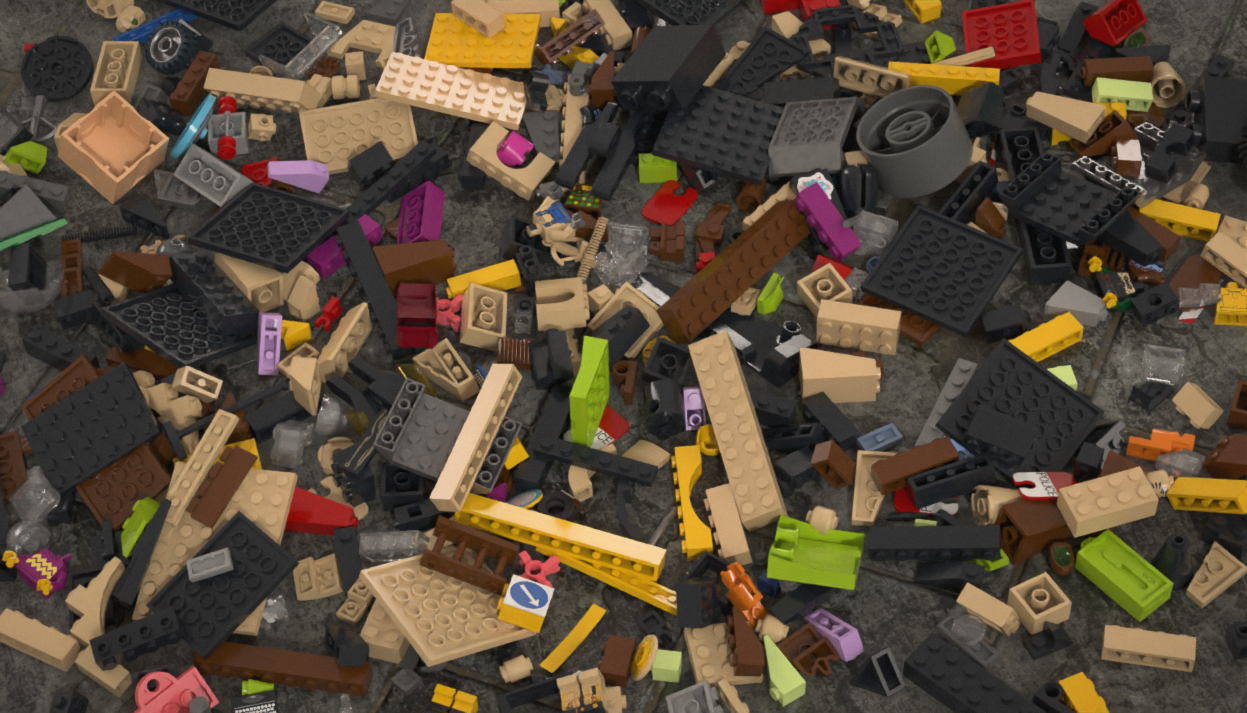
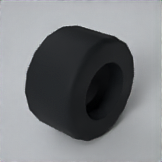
M558 491L550 492L543 495L542 499L537 503L538 513L574 523V502L567 494ZM553 510H561V511H563L562 513H559V514H550V513H549V512H551V511H553Z

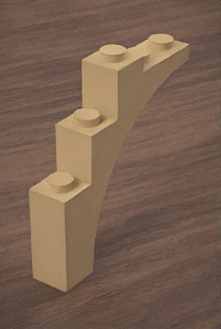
M141 370L133 373L138 385L145 387L148 391L149 407L161 416L165 415L170 419L174 429L180 430L195 423L196 419L202 418V405L199 398L189 395L178 398V391L172 389L171 384L161 383L154 386L155 379L152 373ZM198 431L183 437V440L180 441L186 455L193 454L199 444Z
M114 557L104 565L101 573L89 582L87 588L79 584L76 589L68 594L65 602L72 612L81 617V619L75 621L70 630L79 643L86 647V649L78 654L75 660L76 665L81 672L120 698L132 684L130 673L120 664L112 670L102 671L95 663L89 640L105 634V612L108 601L116 583L126 570L122 561Z

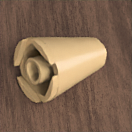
M1159 62L1153 67L1154 72L1150 81L1153 102L1156 106L1162 108L1174 107L1177 105V102L1184 99L1186 86L1169 63Z
M978 485L974 488L977 489L976 493L971 495L972 514L974 518L977 517L979 520L977 525H994L1003 505L1021 501L1024 498L1021 497L1016 489Z

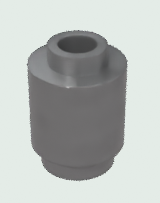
M555 181L538 185V189H535L537 200L542 202L548 195L552 194L549 188Z

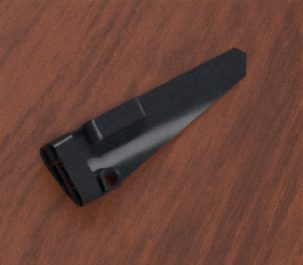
M648 272L626 273L625 282H628L636 289H640L648 299L659 307L681 289ZM727 308L698 335L700 338L705 339L726 330L733 340L740 365L745 364L776 388L783 386L799 373L800 348L816 350L818 348L816 341L804 333L799 334L801 327L796 322L786 321L783 327L749 315H739L738 313L731 312V308Z

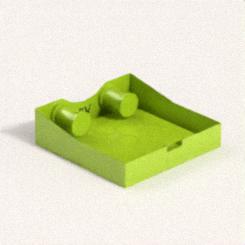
M584 336L581 367L569 396L572 443L587 447L592 446L610 397L608 340Z
M781 515L775 540L769 552L767 578L854 590L864 550L865 534L829 529L825 535L815 530L812 524Z

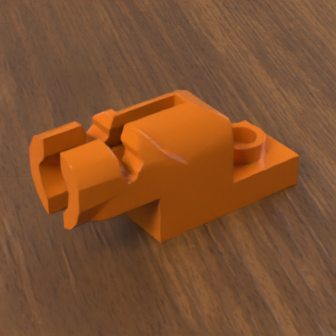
M1153 429L1150 440L1130 436L1126 455L1168 463L1170 454L1191 457L1195 435L1184 433L1180 437L1177 431L1170 432Z
M736 561L726 567L728 569L726 572L721 571L720 573L723 583L729 590L725 595L732 605L738 609L745 621H749L750 628L754 629L757 626L758 620H763L768 612L760 603V600L763 598L762 594L754 585L749 575L744 572L745 570L741 564Z

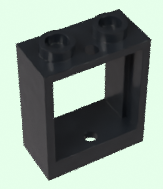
M30 243L12 246L8 286L25 306L43 303L47 263Z
M556 328L548 329L543 335L536 336L535 340L528 343L536 390H550L554 388L555 384L562 385L574 378L566 331H557ZM547 345H548V347H549V353H550V358H551V364H552L553 372H552V370H551V365H550V359H549V354H548Z
M705 551L701 557L696 558L692 569L683 575L681 581L693 577H702L707 569L720 575L721 571L726 572L728 570L726 567L731 563ZM728 589L721 598L719 597V606L722 609V614L725 616L734 607L725 595L729 591Z

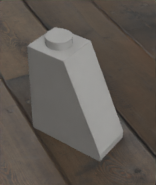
M1067 280L1045 304L1043 317L1053 320L1058 315L1070 312L1081 325L1095 327L1100 321L1103 322L1108 315L1107 302Z

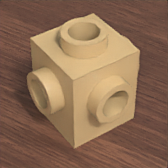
M251 114L248 121V139L270 141L272 134L276 133V123H273V116Z

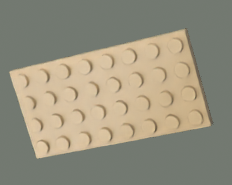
M392 52L374 97L488 124L494 121L502 127L513 130L519 129L527 106L523 82Z

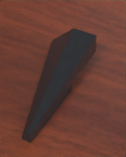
M166 498L162 500L131 554L133 556L132 560L112 592L113 596L132 606H135L141 585L172 504Z

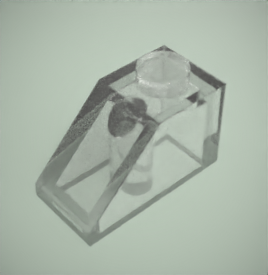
M1187 449L1158 456L1154 471L1165 470L1168 476H1173L1174 480L1178 477L1199 478L1206 456Z

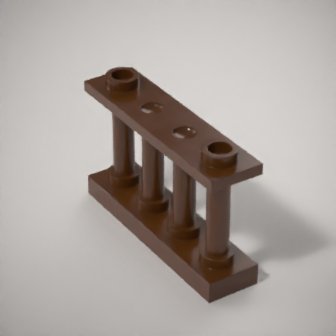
M439 515L433 535L438 538L432 551L425 548L420 565L501 596L507 580L501 577L506 563L514 564L520 545ZM446 540L458 544L453 558L440 554ZM466 548L478 552L473 566L460 562ZM486 555L498 560L493 574L481 569Z

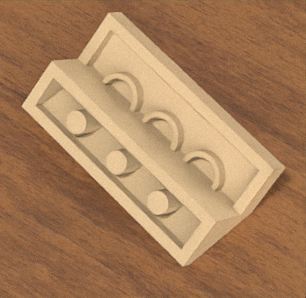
M487 0L491 7L500 10L503 14H540V27H551L550 19L552 17L560 18L558 0Z

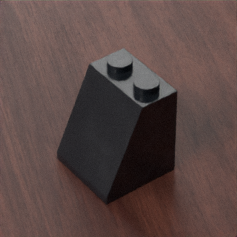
M987 82L983 86L972 88L961 96L957 110L970 138H981L1003 129V88L993 82Z

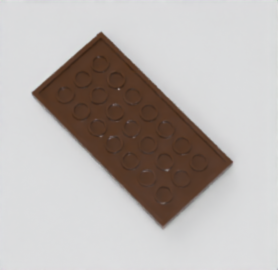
M82 355L21 406V409L28 419L32 420L96 380L100 375L87 356ZM148 443L75 488L99 523L102 525V521L111 520L116 532L123 526L127 518H131L134 513L132 508L138 500L146 497L154 500L169 488L171 476Z

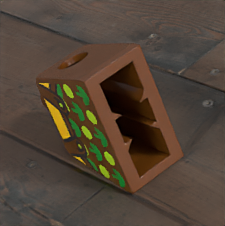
M589 180L586 185H575L564 204L565 209L572 211L574 214L581 210L596 220L602 217L603 200L593 197V194H591L595 181Z

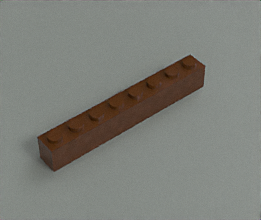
M225 641L207 660L196 651L192 659L194 667L203 675L213 674L224 678H240L248 681L249 678L266 683L282 684L287 687L296 686L308 690H323L333 694L344 693L354 697L367 696L373 676L370 662H366L363 666H338L335 659L330 656Z

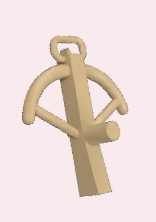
M570 237L566 241L548 243L542 240L543 245L551 248V255L560 266H564V262L571 260L582 263L588 248L587 246L589 245L587 241L579 237ZM565 242H576L577 248ZM556 251L568 257L560 259ZM595 256L591 267L599 271L602 268L604 259Z

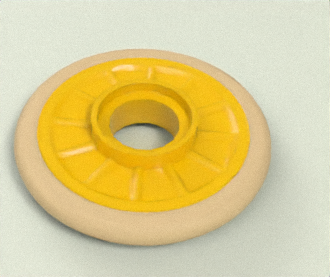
M653 634L648 635L642 640L634 654L630 673L635 681L645 677L654 663L658 650V639Z

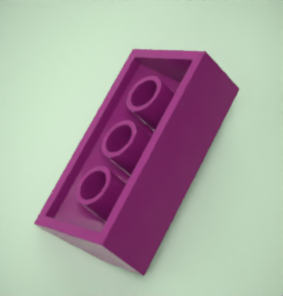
M431 181L425 182L402 197L396 244L440 240L445 192Z

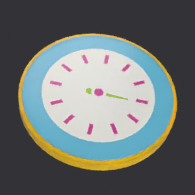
M538 489L529 490L518 494L506 503L533 511L535 509L534 505L542 499L543 493Z

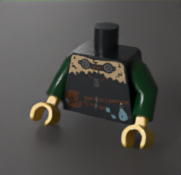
M1096 256L1088 261L1090 271H1096L1095 291L1098 297L1107 302L1108 313L1114 311L1125 312L1132 306L1131 299L1136 297L1137 293L1144 292L1143 281L1132 282L1129 273L1107 269Z

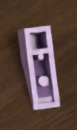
M312 160L271 161L267 164L269 178L315 193H320L329 180L328 166Z
M259 312L258 375H278L279 373L276 367L280 358L282 315L279 313Z
M819 608L803 618L806 624L809 622L812 624L822 638L825 636L835 647L839 657L845 662L855 659L857 655L864 652L858 630L826 610Z

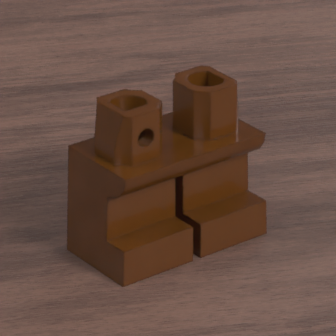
M662 222L661 228H651V241L661 242H650V255H661V261L684 262L685 222H677V226H667L666 223Z

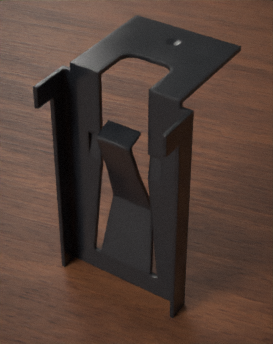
M1152 376L1140 388L1133 385L1131 396L1128 398L1127 403L1130 401L1135 403L1140 399L1143 402L1142 408L1149 411V416L1160 403L1174 392L1175 388L1156 376ZM1165 389V390L1162 391L1160 394H1158L1157 396H1155L1154 398H1152L1157 392H1159V391Z

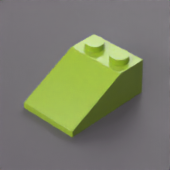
M150 497L138 500L132 508L134 511L131 518H127L122 526L124 531L121 534L123 556L126 558L131 556L160 505Z

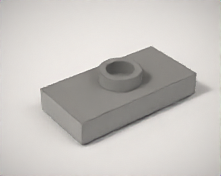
M228 547L186 560L189 580L192 583L234 570Z

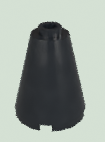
M1179 533L1172 534L1167 538L1150 563L1174 583L1172 591L1185 588V585L1192 581L1194 573L1189 540L1186 536Z

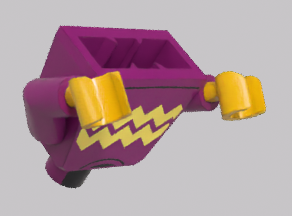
M64 548L56 555L48 549H42L39 552L28 555H17L13 551H5L2 560L7 561L6 565L9 568H12L14 564L17 565L16 568L20 578L48 600L55 591L64 589L68 579V570L65 563L72 556Z

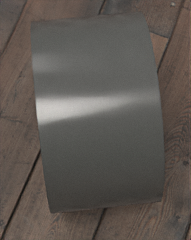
M911 86L887 95L865 113L857 127L856 138L868 165L877 170L878 185L884 192L895 197H920L945 187L965 170L973 153L972 141L952 97L947 91L936 86Z

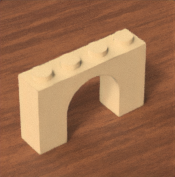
M493 121L471 147L466 160L471 165L484 171L488 176L499 181L503 186L517 193L518 196L529 201L535 193V189H538V185L542 184L551 173L555 161L539 152L531 164L525 168L513 169L505 166L499 160L497 151L505 142L509 131Z
M582 277L535 281L538 331L553 328L586 327V320H590L587 285L582 283Z

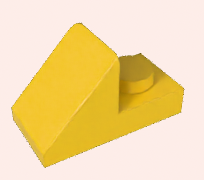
M282 320L281 339H284L287 351L312 338L309 323Z

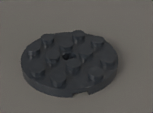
M53 36L40 44L36 43L28 50L21 63V77L28 91L35 97L43 95L49 102H59L70 99L85 89L92 78L94 65L89 51L80 41L68 36ZM56 66H61V67H62V69H60L59 71H56V72L54 73V71H53L54 67H56Z

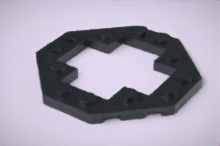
M853 5L816 9L812 13V17L799 27V31L789 38L791 41L810 50V55L796 64L797 69L817 78H822L823 74L833 75L835 64L833 58L814 59L809 41L824 39L822 26L855 22L859 34L877 31L884 51L868 53L869 63L888 68L889 62H896L900 58L904 47L895 23L881 21L878 16L867 11L865 13L858 11L857 7Z

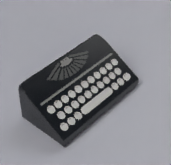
M275 690L231 698L233 713H279Z

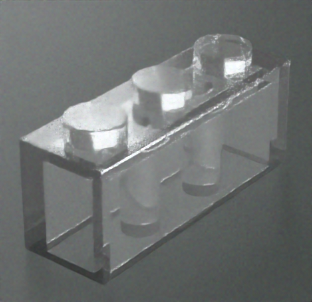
M419 530L364 533L360 537L359 555L370 562L401 560L423 554L425 548L429 550L430 538Z

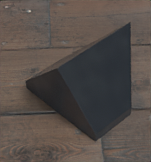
M888 646L870 655L849 683L850 685L886 697L906 687Z

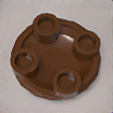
M327 56L319 57L317 63L306 70L308 79L310 80L314 74L321 75L322 77H332L339 70L340 61L337 58H327Z

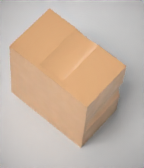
M113 91L100 101L89 114L77 120L61 134L58 157L110 203L114 204L164 161L169 138L150 121L140 116L133 106Z

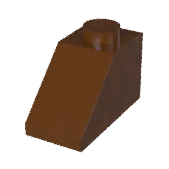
M986 198L977 209L975 225L989 235L1003 239L1006 233L1005 218L993 202Z

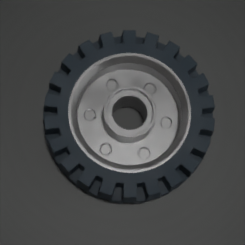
M171 20L169 23L166 21L163 22V25L159 24L157 26L158 30L154 29L152 31L153 35H149L150 41H146L148 47H145L144 50L146 52L145 58H147V63L155 70L165 75H174L175 72L179 73L181 69L184 70L186 63L190 64L191 61L189 59L194 57L192 52H196L195 45H197V41L194 40L196 37L193 32L178 21Z

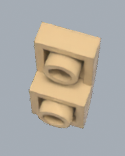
M360 578L357 579L347 592L348 599L336 613L337 619L356 626L374 597Z

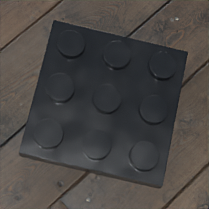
M282 22L246 49L245 55L284 78L321 50V47L316 41Z

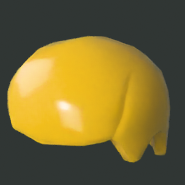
M708 424L701 426L696 436V445L700 446V452L707 456L721 454L713 426Z

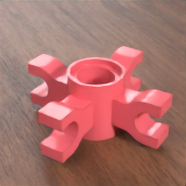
M458 294L452 301L447 299L439 300L437 297L438 323L440 325L450 324L455 332L460 331L461 318L454 313L462 310L463 295Z
M526 550L519 553L518 556L521 559L519 564L525 569V573L517 576L552 588L546 576L560 571L558 566L560 561L554 555L542 563L538 560L532 561Z

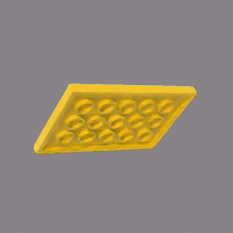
M436 13L424 59L456 67L531 68L541 15L503 14L505 28L491 38H488L454 17L453 13Z

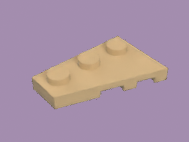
M1215 541L1199 571H1197L1187 588L1186 595L1203 608L1245 575L1247 567Z

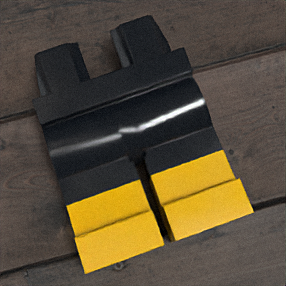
M437 684L434 696L424 713H477V696L459 690L456 694V689Z

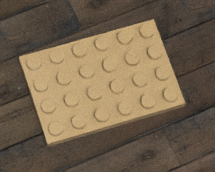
M376 98L299 112L307 160L327 165L329 175L348 172L349 160L380 141L392 157V164L401 160L418 144L411 107L408 104Z

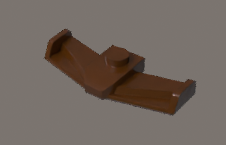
M717 203L703 223L696 227L694 232L695 263L699 262L700 253L714 252V243L721 244L725 232V225H722V223L731 214V205Z

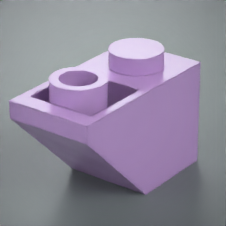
M683 387L686 430H699L701 426L706 425L705 400L701 387Z

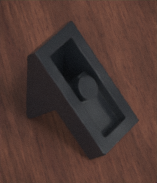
M1045 621L1043 631L1024 638L1022 644L1034 661L1071 646L1073 642L1062 625Z

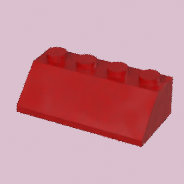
M1109 0L1085 18L1083 23L1091 37L1115 46L1148 20L1138 0Z

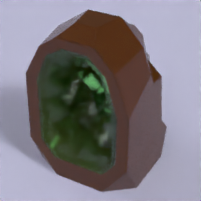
M1141 26L1122 41L1121 48L1146 46L1152 40Z
M1054 542L1048 545L1047 555L1051 568L1058 575L1069 574L1073 570L1075 560L1070 543Z

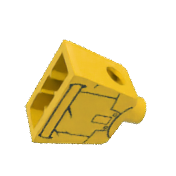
M1229 282L1226 284V288L1219 290L1214 325L1247 326V289H1240L1237 283Z

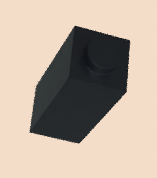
M429 498L394 508L395 517L391 518L394 529H399L400 535L403 537L435 528L439 515L449 519L448 511H439Z

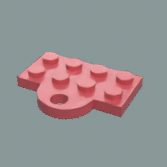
M191 666L177 678L169 673L155 671L145 675L137 684L135 701L138 709L133 713H189L190 701L196 697H205L209 701L210 708H213L219 701L194 666ZM151 679H155L157 687L154 691L150 692L147 689V683Z

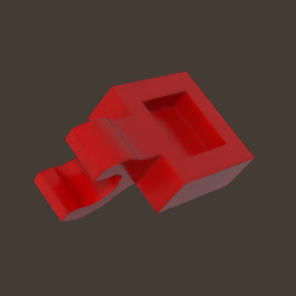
M332 296L322 309L323 314L315 321L316 328L325 324L324 330L326 332L331 329L332 323L342 313L339 298Z

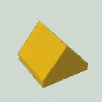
M556 17L550 19L551 32L554 36L567 28L566 19Z

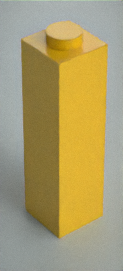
M514 259L449 278L447 279L448 287L445 290L448 299L452 298V300L458 294L464 295L470 283L504 291L521 286L520 273Z

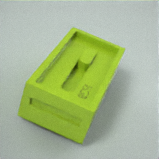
M1109 529L1097 538L1088 537L1081 542L1075 568L1139 622L1170 599L1174 583Z

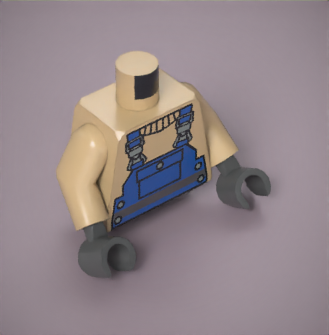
M553 183L549 188L552 194L548 195L540 207L533 213V224L526 227L530 237L539 234L544 242L547 243L566 241L568 238L575 236L577 227L582 228L585 226V221L580 213H575L571 217L561 202L555 200V198L563 195V190L556 183Z

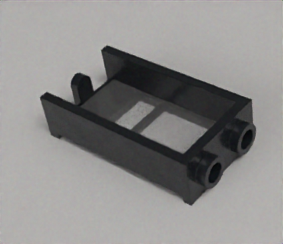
M0 106V155L5 157L11 147L30 141L34 135Z

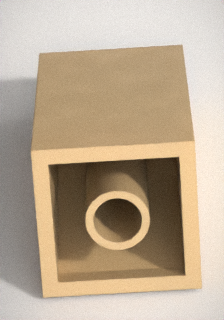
M215 253V263L260 312L264 313L284 305L283 275L280 272L221 253Z
M809 348L799 349V380L802 405L803 402L822 392L833 403L876 401V393L880 392L879 380L881 379L880 367H876L875 359Z

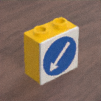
M513 574L510 584L505 583L502 596H505V598L500 597L496 608L500 610L498 619L539 633L554 588Z

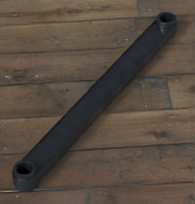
M850 23L837 24L835 27V53L852 51ZM839 88L840 98L852 97V89ZM853 120L842 147L843 154L853 151Z

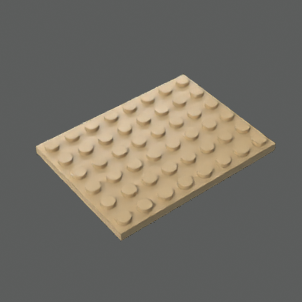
M176 462L167 496L187 463ZM250 469L213 529L190 517L191 514L185 511L176 527L164 523L140 588L132 620L137 621L154 614L146 606L148 602L186 565V560L192 559L238 511L244 514L277 544L281 545L298 478L297 474ZM207 474L205 479L213 482V480L210 479ZM195 494L194 497H196V498H198V499H200V500L202 499L201 497H199L198 495ZM266 599L233 633L257 636Z

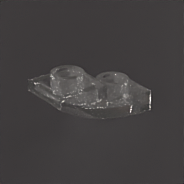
M1200 283L1199 289L1178 288L1177 292L1179 307H1200L1222 300L1220 284Z

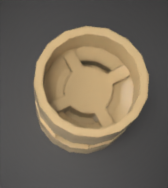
M347 75L346 78L343 76H332L333 98L344 99L345 96H348V98H360L359 76Z

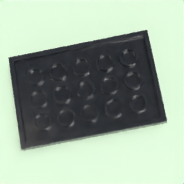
M126 362L116 366L21 426L54 497L57 498L162 434Z
M240 511L193 557L196 558L228 547L234 570L192 583L189 580L186 564L146 605L153 613L173 606L180 616L186 635L182 639L205 660L299 565V562Z

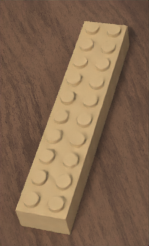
M725 330L688 345L742 524L750 532L779 521L781 515L788 517L733 340Z

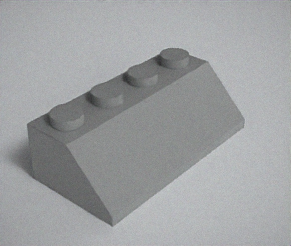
M193 143L173 174L222 208L252 182L254 183L251 179Z

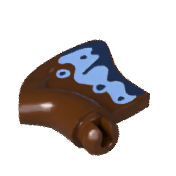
M1129 258L1128 271L1133 282L1143 281V283L1153 286L1166 282V278L1161 277L1165 266L1154 263L1143 267Z

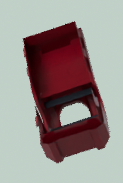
M399 283V289H397V344L401 348L427 347L428 349H433L438 344L437 290L435 289V284Z

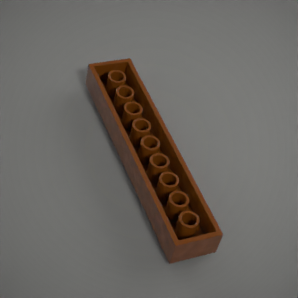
M794 200L777 202L656 310L676 344L690 343L810 233Z

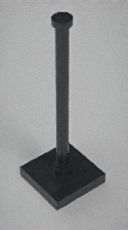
M281 379L279 380L280 383L223 409V411L234 414L282 390L284 392L287 391L288 386L285 380ZM216 413L180 430L174 429L171 420L165 415L157 418L173 455L179 461L188 458L180 442L183 440L182 438L210 425Z

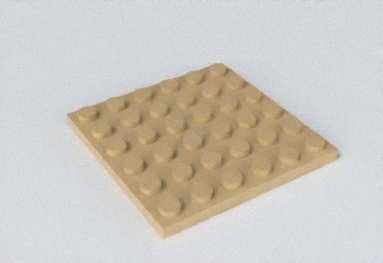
M458 545L443 548L440 554L453 558ZM466 548L460 562L473 566L477 557L476 551ZM423 554L360 571V579L428 667L527 638L537 633L498 619L500 610L496 608L500 597L505 598V596L491 593L485 589L421 566L420 562ZM483 562L481 569L493 574L490 568Z

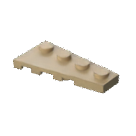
M858 450L852 525H874L885 495H881L871 478V466L878 460L888 459L897 453Z

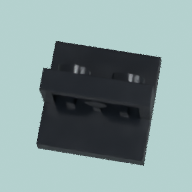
M1117 420L1095 426L1074 455L1078 456L1084 442L1104 448L1101 470H1103L1108 452L1112 450L1119 454L1127 446L1119 434L1126 425L1122 420Z
M111 520L102 521L103 530L99 531L100 535L90 537L92 568L104 566L114 557H117L122 561L126 569L133 556L131 555L127 558L123 556L121 543L123 531L115 532Z

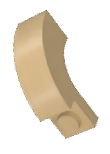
M613 444L598 449L617 455ZM571 465L568 475L570 495L579 502H582L593 496L590 478L596 472Z

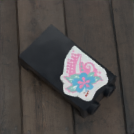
M816 168L808 174L803 175L800 173L792 177L789 188H793L796 196L799 192L817 182L844 220H848L827 168L822 170ZM803 213L812 235L810 239L812 247L825 244V242L823 243L819 239L816 229L809 225L807 217Z

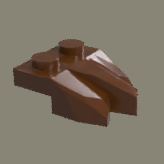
M810 622L777 645L778 649L796 671L813 678L816 675L815 671L824 678L831 676L833 672L828 661L834 663L840 660L832 643L826 636L822 638Z

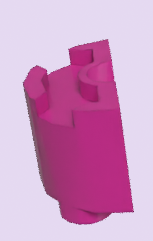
M513 130L498 150L497 156L507 167L514 168L516 164L520 166L526 158L524 153L528 154L534 145Z

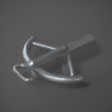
M43 95L36 96L33 116L20 123L23 126L31 122L29 132L34 136L30 141L35 143H42L53 138L59 124L54 126L43 118L47 99ZM11 122L10 127L12 133L15 134L18 127ZM48 125L54 129L50 134L39 137L41 126Z

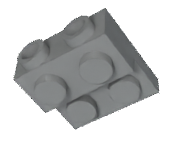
M707 680L666 696L669 713H724L722 707L717 705L716 700L720 699L717 688L715 686L712 687Z

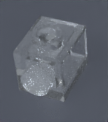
M855 267L844 281L852 289V300L859 303L867 294L861 291V285L869 273Z

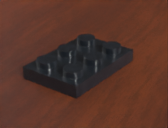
M104 566L67 572L68 594L76 589L79 584L87 588L89 582L101 573ZM112 593L105 612V624L115 622ZM69 609V625L72 629L75 621L81 619V617Z

